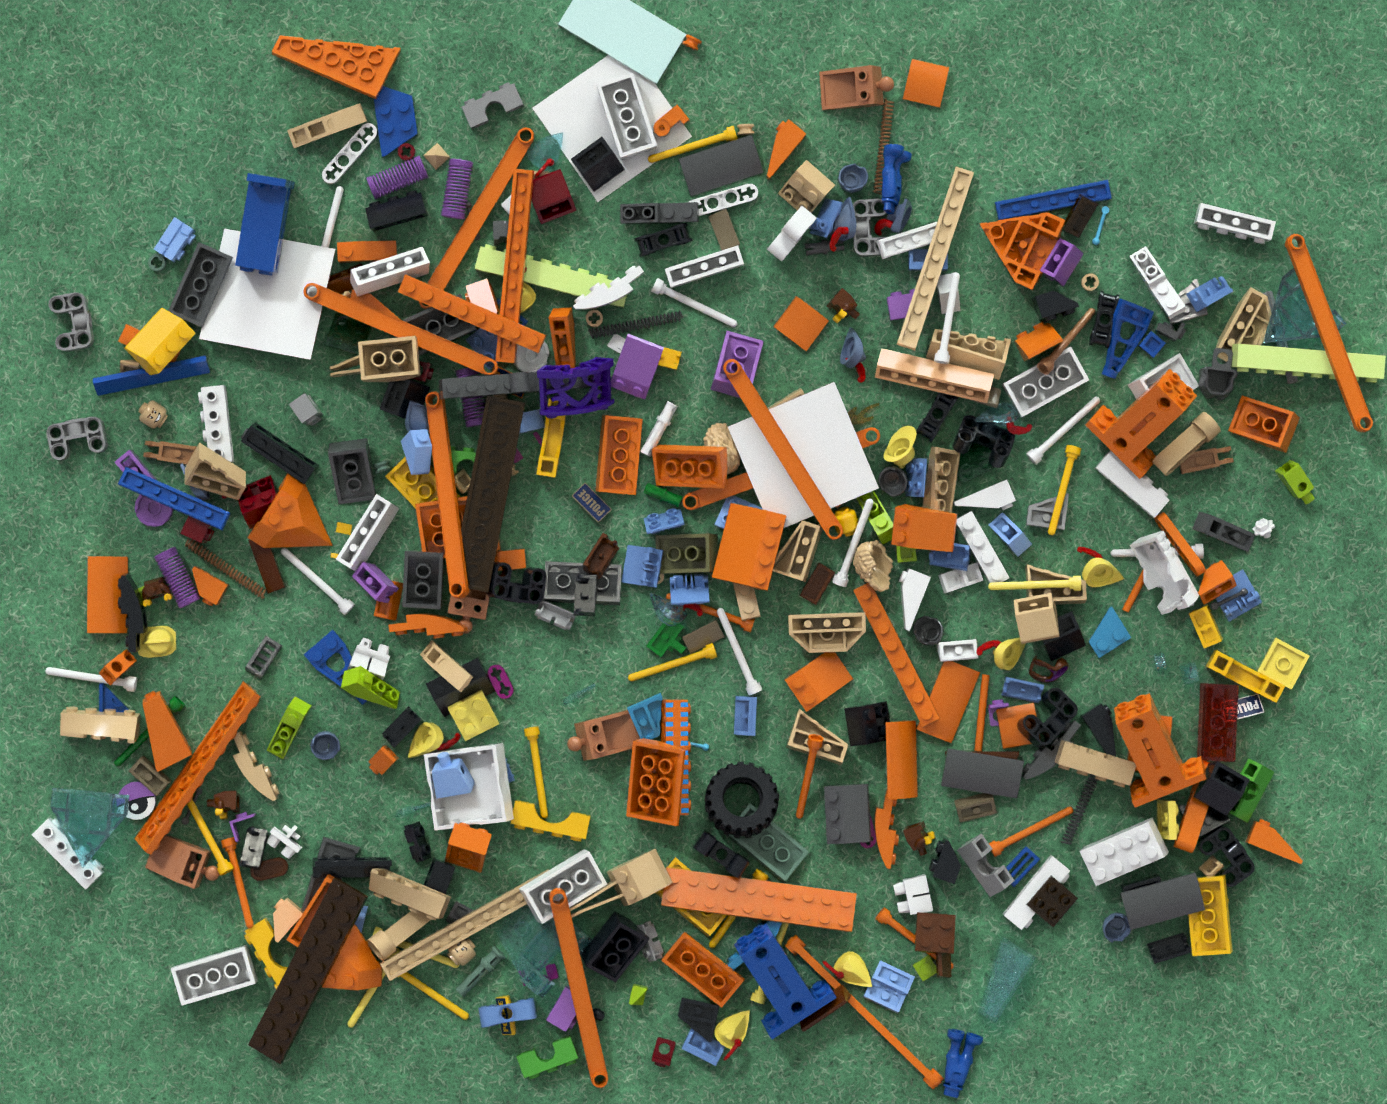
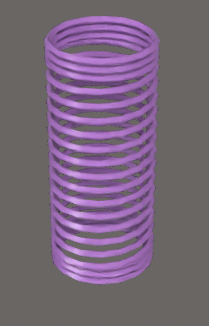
M420 156L414 157L415 164L410 159L412 166L410 161L407 160L408 165L404 161L405 167L402 162L401 166L398 164L399 170L395 165L396 172L391 167L394 176L391 169L388 168L389 173L385 169L387 177L382 170L384 179L381 172H379L380 178L376 173L378 182L374 175L366 177L374 198L377 200L385 196V194H391V191L394 193V190L397 191V188L400 190V186L404 188L407 185L410 186V183L413 185V182L416 183V180L419 182V179L422 181L428 178Z
M449 159V171H447L449 174H447L448 177L446 178L448 181H446L447 184L445 185L447 188H445L446 191L444 192V197L446 198H443L444 205L442 206L444 208H442L441 216L463 220L466 214L462 212H466V210L447 206L466 209L467 207L449 203L467 205V203H463L467 202V200L449 196L468 198L467 196L451 193L469 194L449 189L469 192L468 189L462 188H470L465 186L470 185V183L451 179L470 182V179L465 178H471L468 175L472 173L464 171H472V169L467 168H473L474 163L461 159ZM451 172L463 173L468 175L455 174Z
M470 368L455 371L457 378L480 374ZM485 396L461 398L463 400L461 402L463 403L462 407H464L462 410H465L463 413L464 417H466L464 420H468L465 422L466 427L482 424L483 416H477L483 415L484 413L479 412H483L484 409L472 410L485 408V406H474L483 405L486 402L472 403L485 401V399L470 400Z
M173 547L156 555L154 558L161 569L160 571L163 572V577L166 578V584H169L168 587H171V593H174L172 596H175L174 599H177L175 602H178L179 608H183L199 600L201 597L198 592L190 595L197 591V589L184 594L196 586L182 591L194 585V583L183 587L193 581L190 580L179 585L191 579V577L177 582L189 576V574L179 579L176 578L188 571L174 576L186 570V568L172 573L185 566L182 565L171 570L183 563L180 562L169 567L181 561V558L167 564L180 557L179 555L166 561L179 554L176 547Z

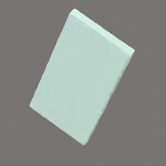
M572 0L558 23L560 27L655 84L659 82L686 36L682 31L630 0Z

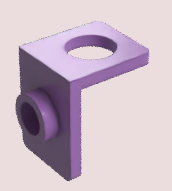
M1003 699L992 700V704H988L991 726L999 725L998 721L993 718L996 709L1009 706V703H1004Z
M247 812L237 814L236 819L229 821L235 842L240 841L235 822L254 817L256 813L247 815Z

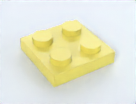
M1274 638L1257 672L1292 690L1310 656Z
M482 690L448 706V710L465 741L499 725V721Z
M1157 799V828L1163 839L1177 840V835L1179 834V826L1176 823V816L1179 811L1178 805L1173 800Z

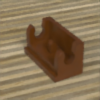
M602 533L584 561L583 570L591 575H597V579L600 580L619 550L617 541L609 540L608 535Z

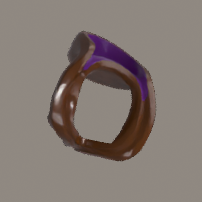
M1034 656L1030 664L1029 675L1037 681L1050 683L1060 678L1068 670L1069 665L1067 660L1060 658L1057 660L1055 667L1037 659V656ZM1034 664L1047 668L1051 671V675L1046 677L1032 671Z

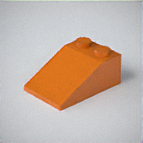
M1044 322L1033 326L1034 331L1030 333L1024 331L1016 335L1017 340L1014 343L1024 362L1063 341L1062 337L1050 323L1044 324Z
M1241 396L1228 431L1286 453L1300 417L1292 411Z
M908 504L896 506L891 545L953 552L957 514Z
M824 652L784 680L807 712L853 680V678L835 652Z
M455 823L448 842L445 862L481 873L492 834L485 829L470 828L466 823Z

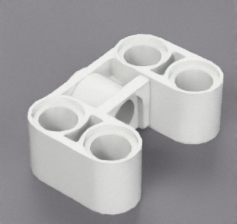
M801 206L782 228V232L767 250L782 262L802 239L803 234L817 217Z

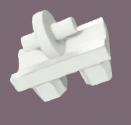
M286 825L282 828L287 835L276 827L272 828L270 831L271 835L266 842L273 848H276L280 841L286 844L281 854L288 859L302 848V846L290 838L293 837L295 840L300 838V835L295 832L298 828L296 825L292 829Z

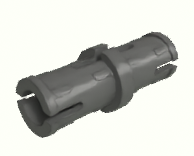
M822 240V242L805 244V249L813 248V250L806 251V256L820 253L826 255L828 254L827 252H833L830 250V241ZM838 240L836 244H843L844 242ZM844 245L836 246V251H844Z

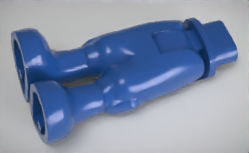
M887 144L883 150L884 168L882 170L881 199L884 204L883 211L887 214H894L902 192L900 167L902 163H907L911 160L912 154L904 151L902 145Z
M948 1029L947 1036L951 1039V1048L946 1055L945 1082L943 1083L945 1089L943 1094L958 1098L960 1090H963L962 1086L966 1081L970 1065L973 1063L972 1053L974 1047L982 1044L983 1037L967 1032L964 1049L960 1055L959 1050L965 1032L957 1029Z

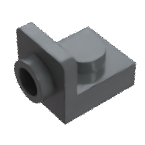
M1164 322L1163 324L1158 323L1154 331L1175 342L1177 338L1181 340L1186 329H1184L1185 323L1183 322L1179 324L1176 331L1173 330L1174 326Z

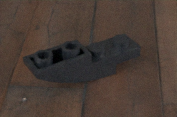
M125 573L118 580V589L121 590L118 608L121 609V614H129L126 617L128 635L125 641L128 652H137L140 650V633L144 634L148 631L147 616L137 585L130 574Z

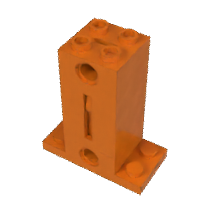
M1169 369L1118 418L1110 409L1102 405L1085 426L1140 479L1153 465L1152 461L1156 457L1147 446L1188 408L1197 395L1191 387L1187 386L1180 379L1178 374Z
M1150 693L1139 695L1129 702H1122L1114 708L1118 730L1142 779H1137L1130 785L1131 799L1135 808L1206 780L1204 762L1201 756L1190 758L1185 763L1182 762Z

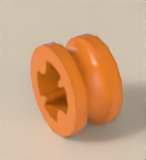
M686 34V40L682 44L698 51V44H701L702 41Z

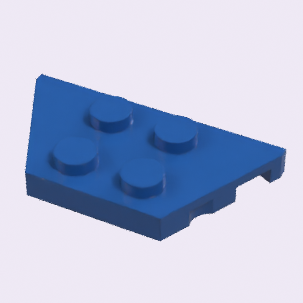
M383 86L377 99H374L381 154L382 157H386L389 153L399 148L400 145L415 137L418 132L412 96Z

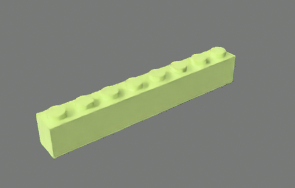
M492 245L480 246L475 270L503 277L506 249H504V252L497 251V247ZM526 255L525 267L527 271L524 273L523 281L525 283L578 297L582 294L587 296L591 292L589 289L598 282L600 285L605 283L608 289L611 287L610 283L613 280L607 279V275L597 273L596 276L589 275L588 270L578 268V271L570 270L571 266L560 263L559 266L552 265V261L541 259V262L533 260V256ZM627 295L609 305L624 308Z
M1232 344L1233 356L1231 367L1237 368L1238 372H1249V369H1256L1255 373L1267 374V370L1274 371V375H1286V372H1292V376L1304 377L1305 373L1311 374V378H1322V375H1329V379L1336 380L1325 351ZM1347 353L1357 381H1359V378H1366L1365 382L1377 383V379H1384L1386 356Z

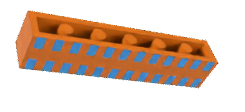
M664 699L661 703V741L686 750L680 815H689L691 810V800L689 799L691 781L688 780V772L691 771V763L688 761V753L691 752V744L688 742V734L691 732V725L688 722V715H690L691 707L688 700Z

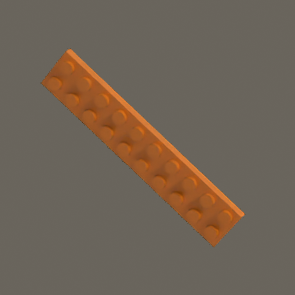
M244 681L134 838L146 853L151 855L153 851L158 849L160 841L164 835L170 832L171 825L181 816L182 809L192 800L194 792L203 784L205 776L214 768L216 760L224 754L226 746L230 740L235 738L241 724L246 722L250 711L258 705L261 696Z
M666 867L673 883L663 888L661 906L852 932L857 893L741 877L738 879L733 876Z

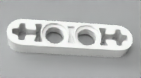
M366 123L361 126L322 172V178L326 183L335 184L374 141L378 131L373 124ZM372 127L373 136L368 135L365 138V140L368 142L364 144V142L360 138H358V135L360 134L363 137L366 133L364 129H370ZM354 141H359L362 145L361 150L358 152L351 150V144ZM347 156L349 158L348 165H339V157ZM335 163L342 172L339 173L337 170L334 173L335 179L330 178L327 180L328 175L326 173L327 171L332 172L335 169L332 166Z
M745 184L693 199L689 202H698L699 205H702L700 201L704 200V206L707 211L703 212V208L699 209V216L751 202L757 198L758 189L753 184ZM748 187L751 190H755L752 198L745 195L742 196L744 200L740 201V195L737 190L741 189V193L746 192ZM728 193H734L737 196V200L734 203L726 201ZM710 198L718 200V206L714 209L709 208L707 205V201Z

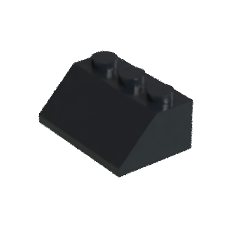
M417 190L406 193V197H390L387 199L388 202L380 204V201L370 203L369 207L365 208L369 227L373 232L428 216L422 193H417Z
M479 657L462 665L473 676L469 685L462 692L457 690L442 676L426 683L444 717L450 715L448 706L480 690L483 691L485 696L495 692Z
M614 911L582 952L581 957L586 967L616 983L650 938L630 919Z

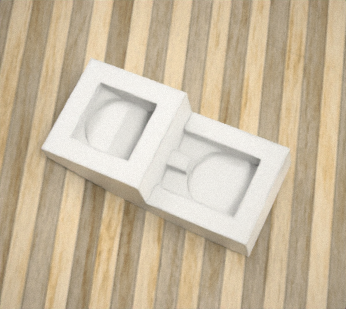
M978 562L968 565L967 571L955 569L938 575L944 593L983 581Z

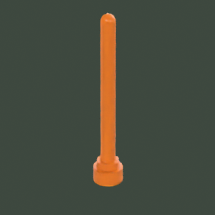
M670 593L666 595L668 601H671ZM698 604L702 608L703 613L719 618L717 609ZM725 612L729 622L741 625L740 627L744 628V631L751 633L755 618L742 621L741 617Z
M817 734L808 736L807 745L810 750L796 811L798 819H801L804 815L816 754L823 745L824 738Z
M1067 807L1001 842L999 840L990 842L989 845L992 847L991 852L993 856L1001 855L1004 848L1072 814L1073 808Z
M234 837L227 838L221 841L222 848L225 849V852H228L229 860L234 867L232 872L246 927L252 928L254 923L235 852L237 849L236 845L238 844L235 842Z
M882 908L875 920L881 924L890 925L915 944V934L893 919L888 909ZM926 952L936 960V953Z

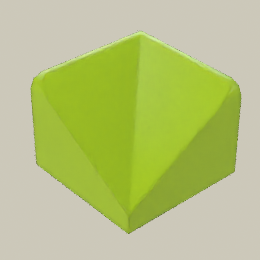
M633 984L629 999L630 1005H643L648 987Z

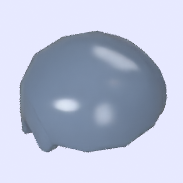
M854 163L844 166L839 171L838 182L843 190L855 193L861 191L866 186L869 175L865 167H860Z
M329 731L319 732L311 740V752L316 758L321 760L333 759L340 751V741L335 734Z
M1122 913L1110 914L1105 918L1102 925L1105 938L1112 943L1114 941L1122 942L1131 932L1127 917Z

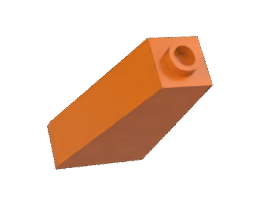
M152 691L144 696L143 708L155 768L159 772L192 755V750L161 692L155 693V691Z

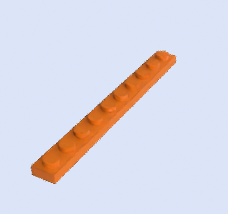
M514 169L500 306V315L517 323H520L534 178L533 170ZM498 336L495 361L516 363L517 344Z

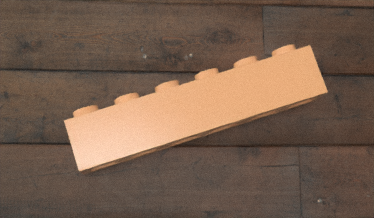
M881 349L875 378L988 403L994 374L952 364H940L931 359Z

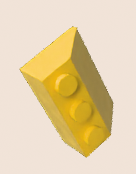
M160 308L124 349L151 376L159 374L196 333L183 319L164 308Z

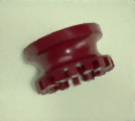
M404 143L398 148V155L402 160L410 161L415 156V149L411 144ZM404 147L406 149L411 148V155L409 157L407 155L402 156V149Z

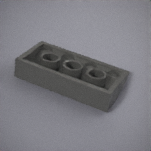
M752 135L679 159L690 196L764 173Z
M198 242L168 311L179 318L203 327L233 257Z
M545 561L547 578L543 600L555 603H574L576 577L580 574H591L583 570V563ZM609 564L600 580L597 579L596 604L620 605L622 565Z
M947 748L941 786L1017 798L1024 761Z
M1195 872L1120 893L1130 930L1205 910Z

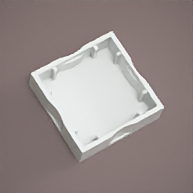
M503 743L424 754L427 781L431 791L434 830L451 829L455 823L483 825L507 822L514 819ZM448 752L450 759L460 758L463 760L475 782L471 793L436 798L432 770L435 764L439 762L437 756L440 753Z

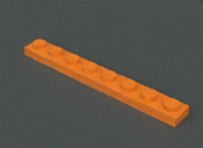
M405 274L398 290L403 295L537 353L540 352L547 336Z
M868 583L854 589L853 591L922 727L940 719L876 591Z

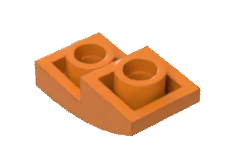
M525 549L499 550L496 552L495 562L507 563L511 569L526 568Z

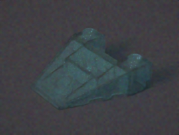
M528 904L510 913L496 929V932L504 948L509 953L514 967H516L521 976L522 982L534 994L543 998L556 984L543 970L561 948L554 918L541 924L537 922ZM573 924L579 952L582 954L592 941V938L580 927Z

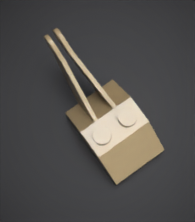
M408 336L358 342L359 355L337 365L330 366V370L335 371L360 365V369L330 373V377L361 374L363 382H394L420 376L417 337Z
M656 849L608 870L606 873L611 882L577 904L569 907V909L572 911L612 886H614L617 895L572 913L571 917L573 918L585 911L620 898L623 906H629L673 883Z

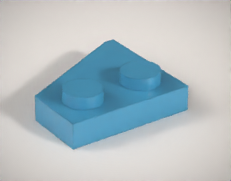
M1111 606L1088 642L1097 657L1100 658L1129 640L1131 636Z
M661 693L627 707L640 739H654L660 736Z

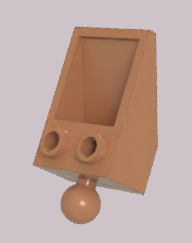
M869 65L819 72L822 110L884 105L883 91L889 92L894 87V81L891 77L885 76L882 78L881 67Z
M458 587V588H457V594H460L461 591H462V588H461V587ZM469 589L468 595L462 599L451 595L447 613L463 616V619L459 622L468 627V631H463V634H467L473 628L470 618L486 620L490 597L484 591ZM461 602L462 608L457 609L455 603ZM476 605L481 606L480 612L474 611Z
M628 710L575 723L577 736L569 738L567 746L574 752L581 749L583 761L632 749L633 741L640 739Z
M164 835L160 841V846L149 855L145 868L193 889L200 886L203 875L209 881L217 880L220 875L216 866L206 867L212 851L170 835ZM198 853L202 855L201 860L197 859ZM192 871L196 873L194 878L190 876Z

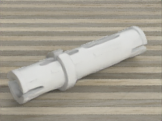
M667 401L660 416H657L656 419L658 420L640 452L649 457L652 456V449L657 446L667 426H670V420L678 406Z

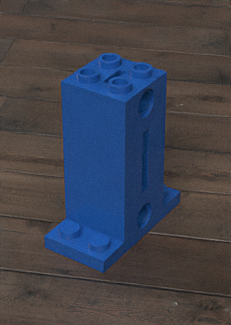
M248 173L246 181H249L235 266H240L241 271L254 272V269H257L259 274L272 276L273 272L278 273L291 189H294L295 182Z
M767 924L757 926L752 933L740 937L734 944L745 965L776 1010L775 1012H769L761 1020L771 1039H774L837 998L825 979L817 981L810 989L807 987Z

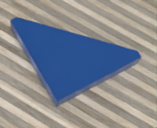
M99 683V712H103L105 709H115L116 712L129 710L104 683Z

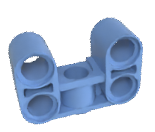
M534 998L522 999L510 1004H493L478 1008L481 1027L537 1018ZM504 1008L512 1010L511 1018L503 1017L502 1010Z

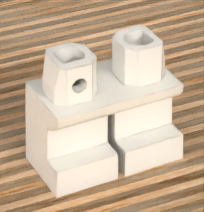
M363 638L360 644L357 645L347 670L362 666L383 680L390 659L388 655L389 646L380 644L378 650L375 651L370 649L372 641Z
M925 874L903 879V882L893 885L895 896L906 894L907 901L897 902L899 913H910L912 915L917 914V912L933 911Z

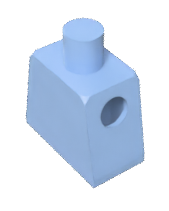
M448 752L440 753L437 756L439 762L435 764L432 770L436 798L471 793L475 782L463 760L460 758L450 759Z

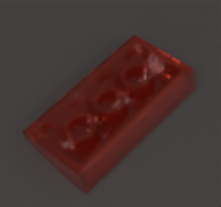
M1200 683L1197 757L1201 756L1202 760L1236 762L1239 685Z

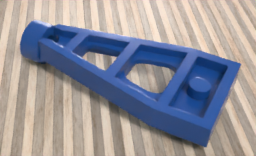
M1119 299L1112 318L1111 341L1107 350L1106 363L1101 374L1116 379L1118 372L1121 371L1147 331L1154 311L1124 299ZM1123 322L1135 325L1134 333L1127 340L1120 336ZM1117 342L1126 344V349L1119 358L1114 355Z
M332 630L309 649L304 656L316 670L341 687V676L348 669L352 655L344 641ZM335 653L341 654L345 662V667L339 672L333 671L326 664L327 660ZM356 697L362 705L367 702V700Z

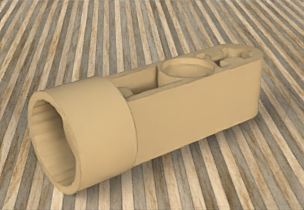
M1202 412L1190 423L1191 426L1154 458L1152 463L1165 476L1171 474L1205 442L1209 443L1221 432L1219 425L1209 414Z
M410 911L384 932L379 930L367 940V943L374 954L381 961H385L397 951L396 947L431 919L425 917L426 913L421 911L419 913Z

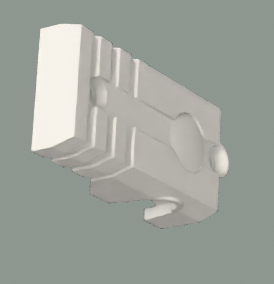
M1164 530L1140 537L1130 545L1141 567L1144 569L1143 581L1147 589L1151 590L1155 587L1163 589V599L1157 606L1162 615L1170 613L1176 608L1180 610L1194 606V602L1199 596L1180 559L1175 555V550L1170 546V541L1166 539Z

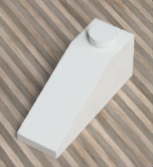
M1004 480L953 502L954 506L1001 507L1002 510L1012 507V502L1016 501L1008 481Z

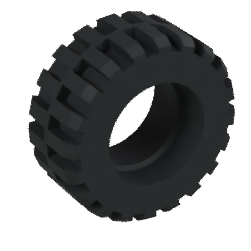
M738 762L736 765H733V763L728 764L726 768L719 769L717 774L713 775L707 787L705 810L708 812V818L710 822L715 824L714 827L718 831L721 829L724 831L723 834L727 836L731 834L734 835V838H740V836L749 838L753 834L758 835L770 825L777 812L779 801L777 785L773 783L772 776L764 772L765 769L754 767L755 764L749 762V765L744 764V762ZM734 784H747L757 791L760 804L755 813L750 816L739 817L726 809L724 794L730 786Z

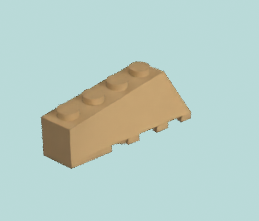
M934 329L926 358L934 360L935 353L940 350L943 330ZM951 331L947 349L950 355L949 364L994 374V379L999 380L1006 363L1011 339L1004 338V341L996 340L992 336H987V339L978 338L976 334L969 333V335L963 336L959 332Z
M931 447L922 507L952 513L960 453L955 450Z
M66 707L61 712L60 736L86 738L87 735H91V738L96 740L110 737L111 741L115 742L128 739L127 743H135L140 736V713H135V710L116 712L115 709H105L103 712H99L96 708L78 710L77 707Z
M372 868L369 890L374 892V896L382 899L388 897L391 899V903L398 906L402 904L409 906L408 910L419 913V911L426 913L425 917L436 921L437 918L444 917L451 896L384 868Z

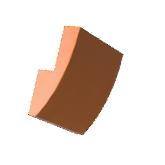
M912 59L903 99L940 107L949 67Z
M796 296L773 327L800 348L807 351L829 320Z
M1034 703L996 709L1003 749L1032 744L1018 730L1017 723L1019 719L1027 715L1036 716ZM1026 720V727L1031 729L1030 721Z

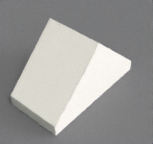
M953 273L940 275L937 284L941 314L946 313ZM958 290L954 312L961 311Z

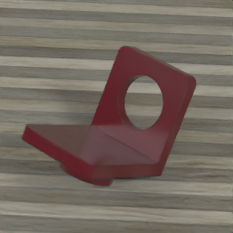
M419 361V365L423 367V373L412 379L427 383L428 379H432L434 369L431 368L432 364Z
M658 1037L651 1061L660 1067L670 1066L676 1042ZM667 1043L670 1046V1051L667 1054H661L659 1052L660 1044Z

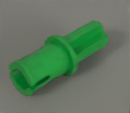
M647 483L644 489L645 494L659 499L660 502L664 501L676 507L679 506L682 496L667 491V488L662 489L650 483Z

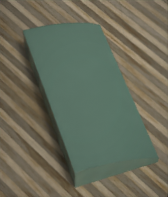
M749 803L739 817L750 816L756 812L757 808ZM772 821L758 835L753 834L749 838H745V836L734 838V835L731 834L727 836L782 883L789 878L809 853V851Z

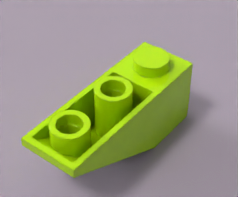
M874 490L857 497L856 499L862 510L867 499L873 500L868 521L881 544L892 540L893 522Z
M362 666L344 671L341 684L342 689L354 697L397 709L400 695L398 690Z
M297 697L293 698L276 729L267 751L284 759L312 705Z

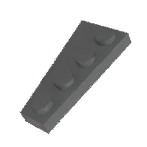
M323 836L317 858L355 857L360 847ZM311 875L301 911H305L325 878H313Z

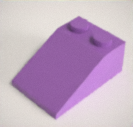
M726 331L710 390L740 398L726 376L723 365L729 359L737 360L753 384L764 341ZM729 362L726 366L729 373L736 372L737 364Z
M628 334L611 379V387L645 400L664 347Z

